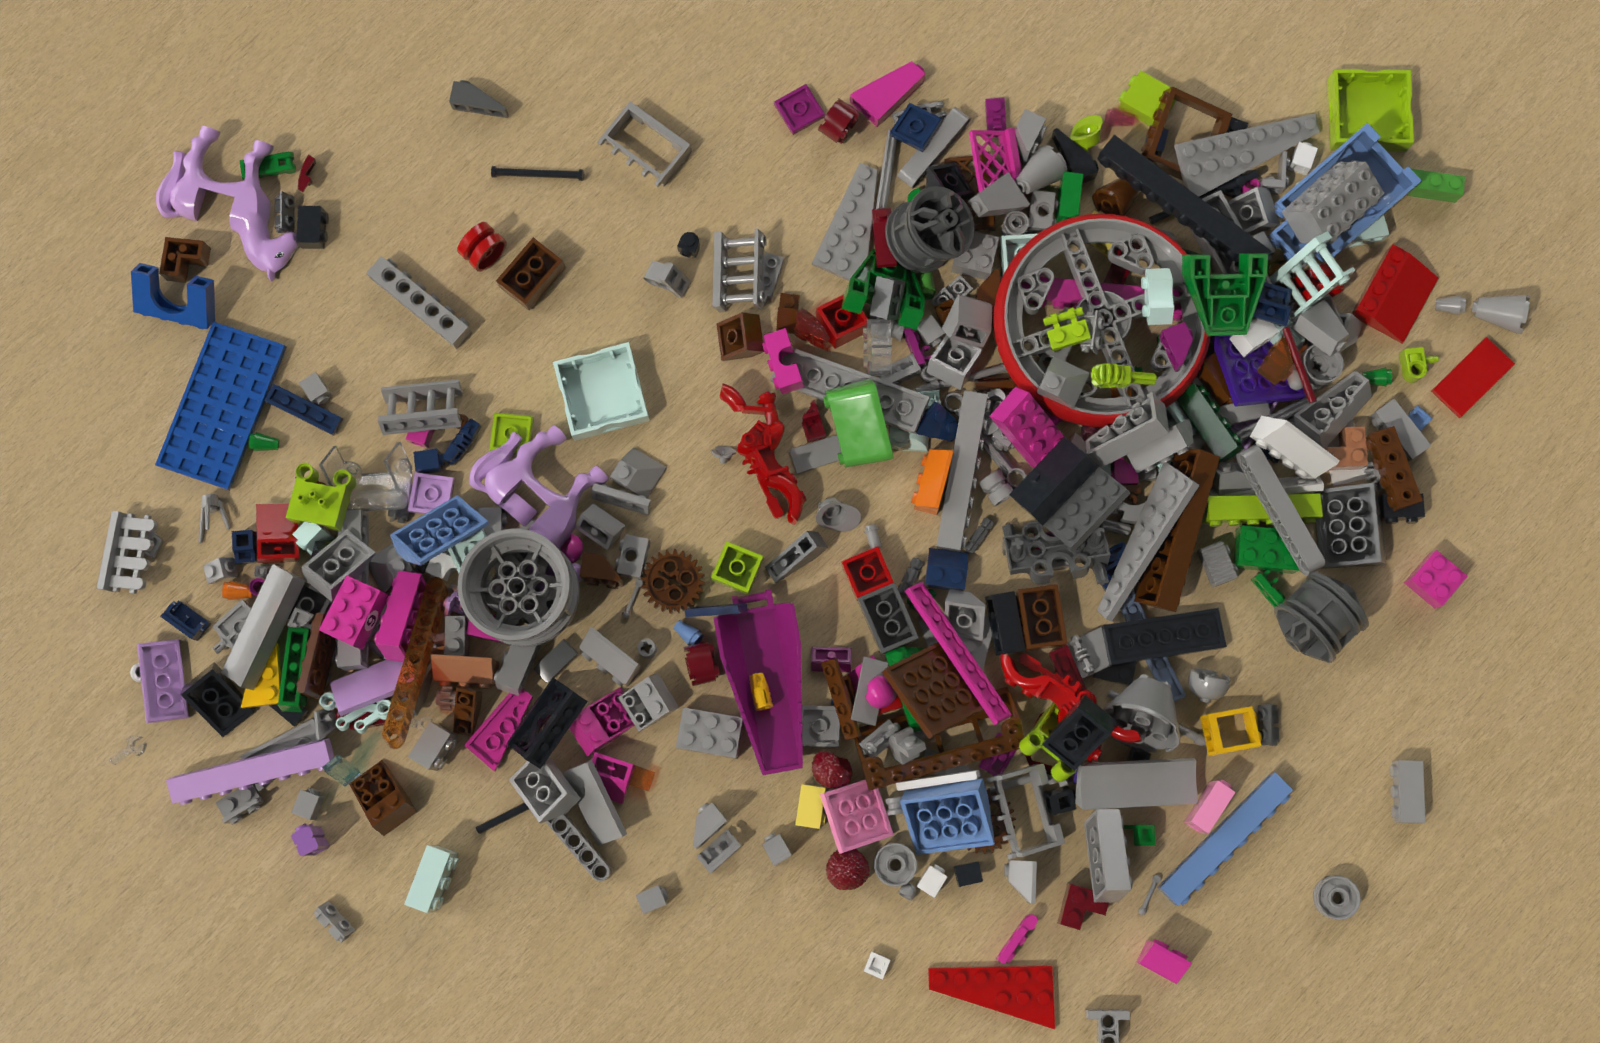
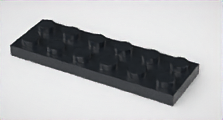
M1219 608L1101 626L1109 666L1227 647Z

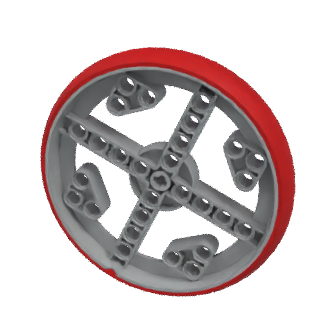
M1098 213L1072 217L1058 222L1034 236L1021 248L1007 267L1001 279L994 306V332L998 351L1007 372L1018 388L1029 392L1040 407L1051 415L1068 422L1090 427H1105L1106 425L1110 427L1116 420L1115 418L1121 414L1125 416L1133 410L1132 406L1137 402L1141 404L1148 399L1146 395L1152 391L1165 404V408L1175 402L1191 385L1200 371L1210 343V336H1207L1182 276V255L1188 254L1177 242L1154 226L1131 217L1116 214ZM1098 242L1113 243L1107 254L1109 261L1139 275H1145V270L1151 269L1153 263H1156L1160 268H1170L1173 278L1172 290L1180 292V297L1173 295V304L1180 303L1182 323L1185 322L1187 328L1190 327L1193 332V341L1178 372L1174 371L1160 340L1150 362L1153 370L1157 372L1164 371L1157 378L1155 385H1148L1141 389L1140 384H1130L1125 388H1117L1121 397L1107 399L1092 398L1097 387L1092 384L1091 377H1088L1085 384L1090 385L1092 391L1085 392L1082 389L1074 409L1037 393L1045 373L1040 369L1032 356L1052 349L1050 344H1045L1042 341V337L1048 336L1047 331L1054 329V326L1024 337L1022 311L1024 309L1027 314L1033 315L1040 310L1054 280L1052 270L1042 268L1046 263L1064 252L1082 297L1075 309L1082 307L1084 314L1077 316V321L1084 320L1087 312L1095 313L1098 310L1106 319L1104 328L1101 329L1102 346L1099 349H1102L1107 363L1131 366V372L1135 371L1123 341L1130 332L1132 320L1143 317L1142 310H1137L1135 303L1145 305V294L1124 300L1113 292L1103 291L1084 244ZM1131 243H1138L1141 249H1134ZM1069 245H1076L1078 251L1070 250ZM1119 249L1122 252V256H1116L1113 250ZM1139 261H1145L1148 267H1141ZM1081 262L1086 268L1079 269L1076 263ZM1044 275L1048 277L1049 282L1043 283L1039 277ZM1089 280L1093 287H1086L1083 281ZM1027 282L1031 288L1023 289L1021 283ZM1092 298L1098 299L1099 302H1100V305H1098V306L1093 305V304L1091 303L1090 299H1092ZM1034 300L1038 306L1030 307L1028 301ZM1116 310H1123L1125 317H1119ZM1071 320L1059 324L1060 327L1071 324ZM1106 334L1112 335L1113 338H1114V341H1113V342H1108V341L1105 339V335H1106ZM1023 344H1032L1033 350H1026ZM1112 353H1119L1121 360H1115L1112 357ZM1157 357L1163 358L1165 365L1158 364ZM1127 389H1133L1136 396H1128Z

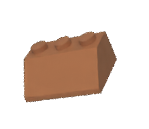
M431 654L433 680L439 682V686H451V683H459V686L471 688V684H478L479 688L491 689V685L496 686L494 676L499 669V661L493 658Z

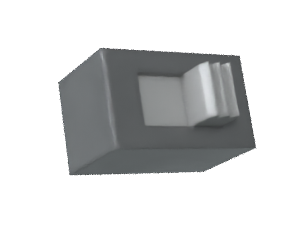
M255 565L254 576L266 578L271 567Z

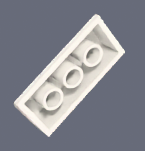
M1261 416L1250 435L1256 441L1255 444L1270 451V456L1282 460V464L1285 467L1294 469L1296 471L1295 474L1304 479L1306 477L1317 478L1336 466L1340 461L1287 420Z

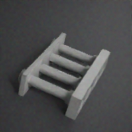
M755 229V238L731 240L723 232H714L712 307L718 312H726V305L728 303L753 301V304L758 309H763V303L766 299L765 292L763 291L764 247L767 244V239L759 229ZM754 245V256L729 258L727 256L730 247ZM754 264V275L731 277L727 275V268L729 266ZM754 283L753 294H727L729 284Z
M459 380L381 388L385 404H388L387 415L378 416V423L383 435L461 427L458 409L454 408L455 397L463 396ZM447 397L446 409L435 410V399ZM417 400H427L426 411L415 412ZM408 401L407 413L395 414L396 403Z

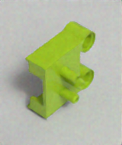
M308 463L299 464L295 471L297 477L286 518L292 523L303 524V522H309L342 531L351 493L357 485L356 478L347 470H339L333 476L336 487L317 484L316 482L319 479L318 471ZM311 470L310 475L308 477H304L305 473ZM348 477V481L342 484V480Z
M1053 702L1044 711L1031 732L1020 741L1019 748L1023 754L1028 756L1033 755L1040 748L1045 750L1058 761L1051 769L1052 777L1058 782H1063L1072 776L1076 770L1071 769L1042 745L1058 725L1059 709Z

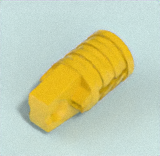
M752 674L750 676V686L755 710L762 711L772 708L773 703L764 674Z

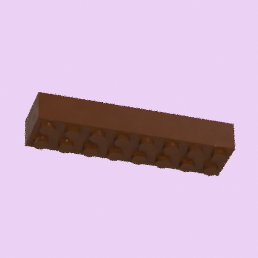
M1189 449L1181 455H1178L1176 452L1173 466L1199 484V487L1143 572L1136 592L1135 602L1163 610L1177 611L1182 589L1186 582L1187 571L1191 565V557L1196 546L1198 532L1202 526V518L1207 507L1209 493L1213 487V479L1218 468L1220 456L1200 449Z

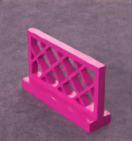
M1008 128L1005 131L971 130L969 136L979 192L999 179L997 176L1000 172L1004 175L1009 172L1015 181L1022 171L1015 129ZM976 136H980L985 141L983 146L977 142ZM993 136H998L999 146L991 140ZM987 144L995 150L992 156L985 150ZM981 153L988 159L986 164L980 161L979 155ZM997 153L1002 157V165L994 159ZM990 163L998 169L995 174L988 168ZM984 172L992 178L989 183L983 179Z

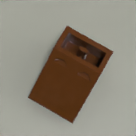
M383 760L349 783L371 826L383 836L417 812L410 798Z

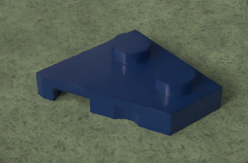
M933 402L922 417L915 434L953 441L957 434L959 422L938 402Z

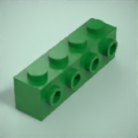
M288 627L278 706L282 712H302L303 706L307 705V696L297 692V681L301 676L302 661L306 656L307 641L311 636L309 628Z

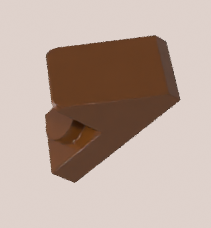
M780 294L776 331L786 328L789 334H796L800 295Z

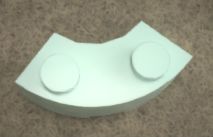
M1170 268L1146 269L1145 277L1141 278V288L1145 289V305L1142 307L1143 317L1147 318L1148 325L1172 324L1174 304L1172 295L1173 278Z

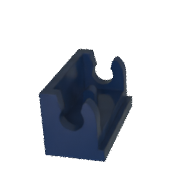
M179 600L177 603L173 601L164 613L160 615L161 618L187 637L196 641L201 638L211 624Z

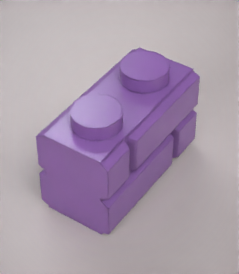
M303 824L295 829L296 832L291 836L294 844L298 845L296 848L300 856H315L330 846L327 839L324 838L325 834L322 828L313 826V824Z

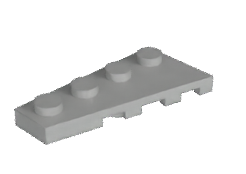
M315 718L241 755V759L317 741ZM254 783L258 792H260L268 785H259V783Z

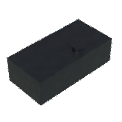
M1063 437L1009 495L1043 526L1091 476L1098 466L1086 453Z

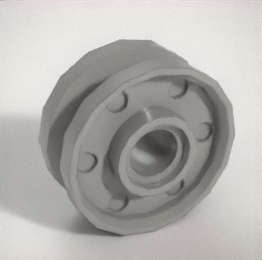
M889 843L877 852L874 858V869L877 877L883 883L889 886L900 887L913 879L917 870V860L914 853L907 846L901 843ZM891 860H900L901 867L898 870H892L889 866Z
M1327 876L1316 884L1313 891L1314 905L1325 917L1335 920H1346L1352 917L1359 909L1361 902L1360 892L1356 884L1348 878ZM1336 892L1341 896L1338 903H1335L1332 898Z

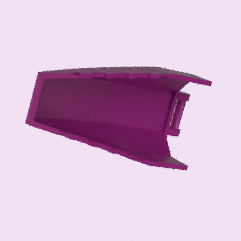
M767 589L762 593L740 597L738 595L732 596L733 604L767 600L768 606L751 608L739 614L718 615L713 618L720 658L762 775L803 768L800 634L794 602L774 604L771 589ZM752 674H764L773 703L772 708L762 711L755 710L750 686V676Z

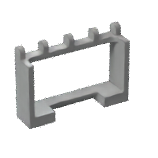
M631 101L598 140V144L601 146L604 143L606 145L611 144L614 147L611 151L613 155L620 151L629 157L626 162L628 166L635 162L644 168L641 173L643 177H646L648 173L657 178L655 182L657 187L660 185L665 186L692 152L689 143ZM630 117L642 125L646 124L671 142L672 147L679 151L678 155L662 174L613 140L614 136Z
M1044 763L1030 765L987 778V782H994L997 795L991 796L992 801L999 800L1002 815L997 816V820H1004L1008 834L1002 836L1003 841L1009 840L1012 853L1007 854L1008 859L1024 857L1065 844L1060 823L1052 824L1043 792L1042 785L1049 783ZM1029 772L1047 842L1020 850L1002 787V780Z

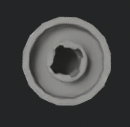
M1021 211L1008 213L1001 229L1002 236L1026 234L1029 226L1027 215Z
M1000 469L979 482L984 493H989L988 499L994 507L1010 498L1009 494L1014 490L1010 483H1005L1006 477Z

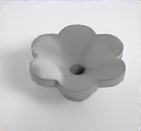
M716 446L715 449L711 450V454L719 458L720 463H727V458L735 455L736 450L730 446Z

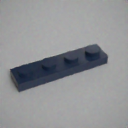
M273 384L264 400L266 403L332 436L335 435L343 421V418Z

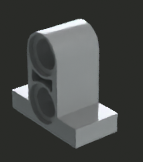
M652 261L643 277L648 283L669 290L680 298L683 297L691 282L674 264L669 262L665 265Z
M1085 1009V1018L1097 1020V1043H1103L1106 1037H1111L1113 1043H1119L1118 1020H1130V1011L1127 1009ZM1110 1015L1112 1017L1111 1025L1104 1026L1103 1018Z

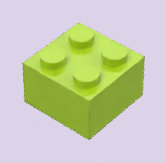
M726 541L711 579L713 582L749 595L764 557Z

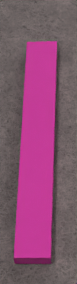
M923 582L907 588L905 593L993 724L997 725L1012 715Z

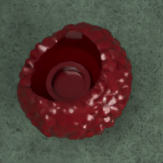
M820 751L813 758V776L822 786L837 789L850 783L853 771L848 759L837 757L834 753L828 751Z
M837 849L836 852L830 855L826 865L827 879L839 890L856 889L862 886L870 875L868 861L858 849L839 854Z

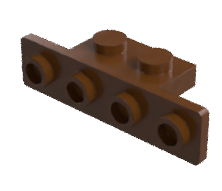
M837 658L822 662L823 671L845 740L861 736L857 721L851 720L856 695L850 675H842Z

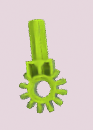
M1111 363L1097 364L1092 368L1091 372L1092 384L1100 388H1125L1130 384L1155 385L1157 380L1155 373L1131 372V366Z

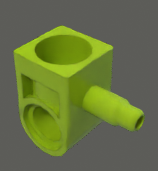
M1424 347L1408 348L1399 353L1402 377L1409 383H1415L1426 375L1427 364L1439 362L1438 356L1425 357ZM1411 368H1415L1418 371V375L1413 374Z

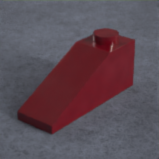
M891 208L872 209V229L877 268L897 266L896 259L887 245L885 235L886 223L891 214Z

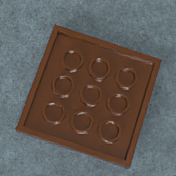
M939 642L885 668L882 672L929 739L984 710Z

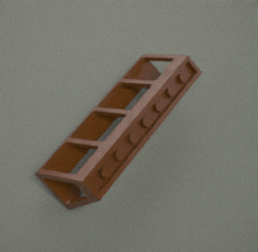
M1008 687L996 690L1012 714L1001 725L1002 736L983 740L978 721L989 718L983 710L953 726L972 723L978 743L944 751L940 735L938 734L935 736L939 750L938 754L909 761L903 765L900 763L884 768L881 758L876 756L865 758L863 749L859 744L887 720L877 722L876 726L866 725L859 727L861 736L854 738L868 790L1020 749L1019 743L1024 738L1022 723ZM905 715L890 719L893 724L898 723L901 729L899 731L909 727Z

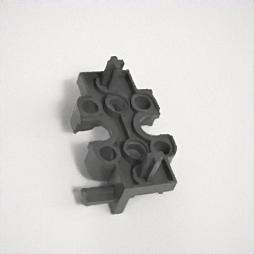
M1038 521L1025 524L1022 534L1015 533L1013 524L1010 525L1008 523L1006 526H1002L1004 534L1002 553L1006 555L1010 575L1027 573L1036 584L1050 583V578L1054 577L1052 562L1056 559H1064L1069 564L1073 579L1085 577L1090 568L1094 569L1097 584L1104 585L1109 582L1106 567H1108L1110 551L1103 524L1075 552L1056 536H1047L1043 531V526ZM1033 533V534H1035L1036 536H1035V537H1030V536H1028V534ZM1039 547L1042 553L1034 555L1031 553V549ZM1076 563H1082L1084 566L1079 567ZM1037 569H1042V570H1044L1045 572H1044V573H1038L1036 570H1037Z

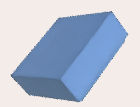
M1418 405L1408 414V417L1420 431L1433 419Z

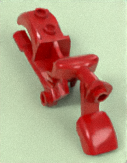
M723 383L719 397L734 412L742 411V414L765 416L766 424L758 420L749 432L742 435L737 451L740 455L745 456L742 465L751 464V470L747 471V474H756L758 483L767 499L766 504L773 517L779 519L783 516L784 512L777 498L772 496L768 487L779 490L785 495L789 503L787 521L795 525L801 516L803 504L807 499L803 491L799 490L797 479L793 473L790 474L788 466L782 467L775 459V449L778 447L785 430L784 424L779 421L775 406L776 393L765 392L759 396L760 399L756 402L759 406H746V402L735 388Z
M1023 653L1019 657V662L1034 672L1039 671L1044 674L1035 678L1023 677L1018 672L1015 661L1008 655L1001 654V666L1005 674L1004 677H1006L1005 682L1014 688L1016 685L1022 687V693L1030 698L1036 696L1041 700L1044 698L1053 701L1059 709L1058 724L1084 695L1097 704V699L1089 690L1081 691L1083 685L1079 681H1076V684L1071 686L1073 678L1069 675L1063 679L1058 673L1053 674L1042 667L1039 661ZM1115 726L1111 733L1112 737L1123 742L1135 743L1143 741L1141 734L1135 730H1126ZM1102 744L1087 758L1089 763L1099 759L1103 752L1101 750Z

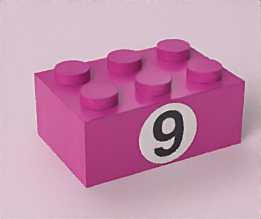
M346 575L319 631L363 650L389 595Z

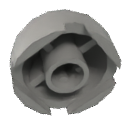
M1195 668V670H1190L1189 687L1193 694L1199 696V701L1211 703V700H1218L1224 697L1229 689L1231 678L1222 674L1221 678L1215 671Z

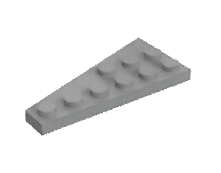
M859 163L812 262L813 266L847 281L850 280L868 256L877 178L876 169Z

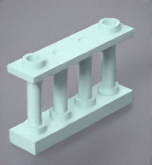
M1328 231L1312 239L1269 277L1272 284L1281 282L1288 289L1292 290L1291 294L1300 306L1293 313L1294 317L1313 307L1337 285L1341 286L1351 279L1349 275L1355 271L1354 268H1350L1343 272L1326 248V243L1332 236ZM1315 252H1319L1336 275V278L1332 281L1328 279L1314 259ZM1303 263H1308L1324 286L1319 292L1302 269ZM1291 273H1296L1312 296L1310 300L1306 301L1290 279L1292 277Z

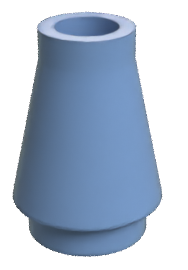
M679 620L673 628L688 646L699 644L704 636L701 630L684 623L682 620Z

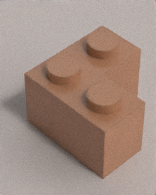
M1365 427L1343 428L1339 433L1340 447L1325 448V450L1340 460L1336 466L1329 470H1359L1368 466Z

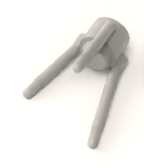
M206 494L201 497L198 541L200 544L203 542L204 524L205 529L209 530L210 513L217 512V508L220 510L226 528H231L223 508V501L218 500V495Z

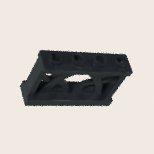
M552 678L510 737L507 745L525 760L541 769L588 701L555 678ZM550 714H552V716L549 718L545 726L540 731V728L543 726L547 718L550 716Z

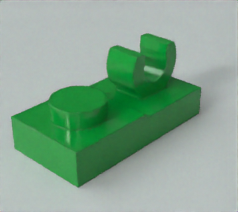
M1267 570L1263 574L1259 573L1254 576L1251 581L1275 608L1278 604H1283L1286 598L1280 590H1276L1271 586L1278 579L1275 578L1269 581L1267 574L1271 571Z

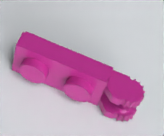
M1029 914L1023 918L997 955L996 960L1002 964L1011 962L1016 954L1014 950L1017 945L1022 946L1028 937L1026 935L1027 931L1033 930L1036 927L1035 925L1038 922L1036 915Z

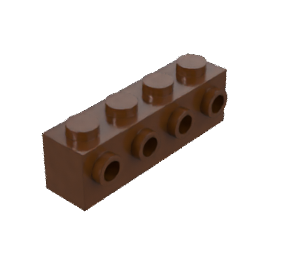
M1395 426L1368 435L1366 437V446L1373 455V465L1379 471L1381 486L1387 492V502L1393 508V511L1402 510L1422 502V497Z

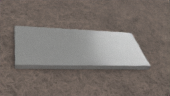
M835 435L790 449L789 451L798 474L839 461L837 454L841 453L838 436Z
M863 657L851 720L876 726L879 709L871 706L865 696L868 683L874 677L883 675L882 672L888 666L887 662Z

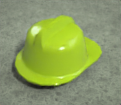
M1097 115L1082 118L1074 125L1070 139L1089 153L1091 148L1100 142V130L1103 119Z

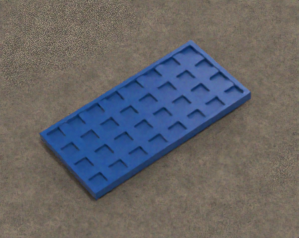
M212 322L155 465L230 491L249 444L250 434H253L265 403L264 400L270 391L287 347L283 344Z

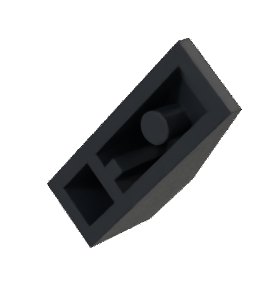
M1058 128L1054 129L1052 139L1058 152L1066 162L1067 172L1083 174L1082 184L1095 179L1099 171L1096 160H1093L1088 152Z

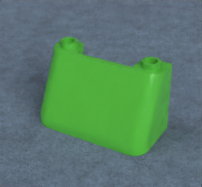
M871 379L826 390V396L823 397L825 408H830L841 448V453L837 454L840 465L844 464L846 468L894 459L875 383Z

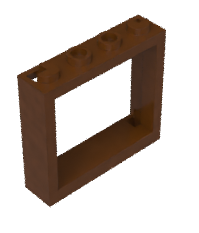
M1172 86L1163 91L1162 96L1159 97L1160 104L1153 114L1154 121L1147 131L1146 137L1148 139L1141 148V155L1167 174L1182 180L1179 165L1155 155L1173 99L1215 118L1216 121L1210 136L1226 133L1233 114Z

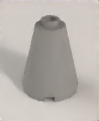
M1044 145L1038 148L1016 178L1015 183L1023 194H1029L1060 181L1063 173L1067 171L1063 156L1059 152L1056 154L1052 150L1053 147Z
M1530 296L1479 297L1478 301H1473L1471 312L1475 313L1474 317L1516 334H1522L1524 330L1521 329L1522 323H1526Z

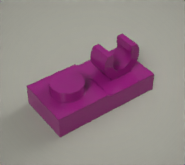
M1005 98L985 99L987 130L1005 131Z
M911 328L904 329L903 336L911 354L914 355L920 368L925 366V362H929L932 356L924 355V352L928 351L930 347L926 345L920 350L918 347L920 339L917 332H913Z

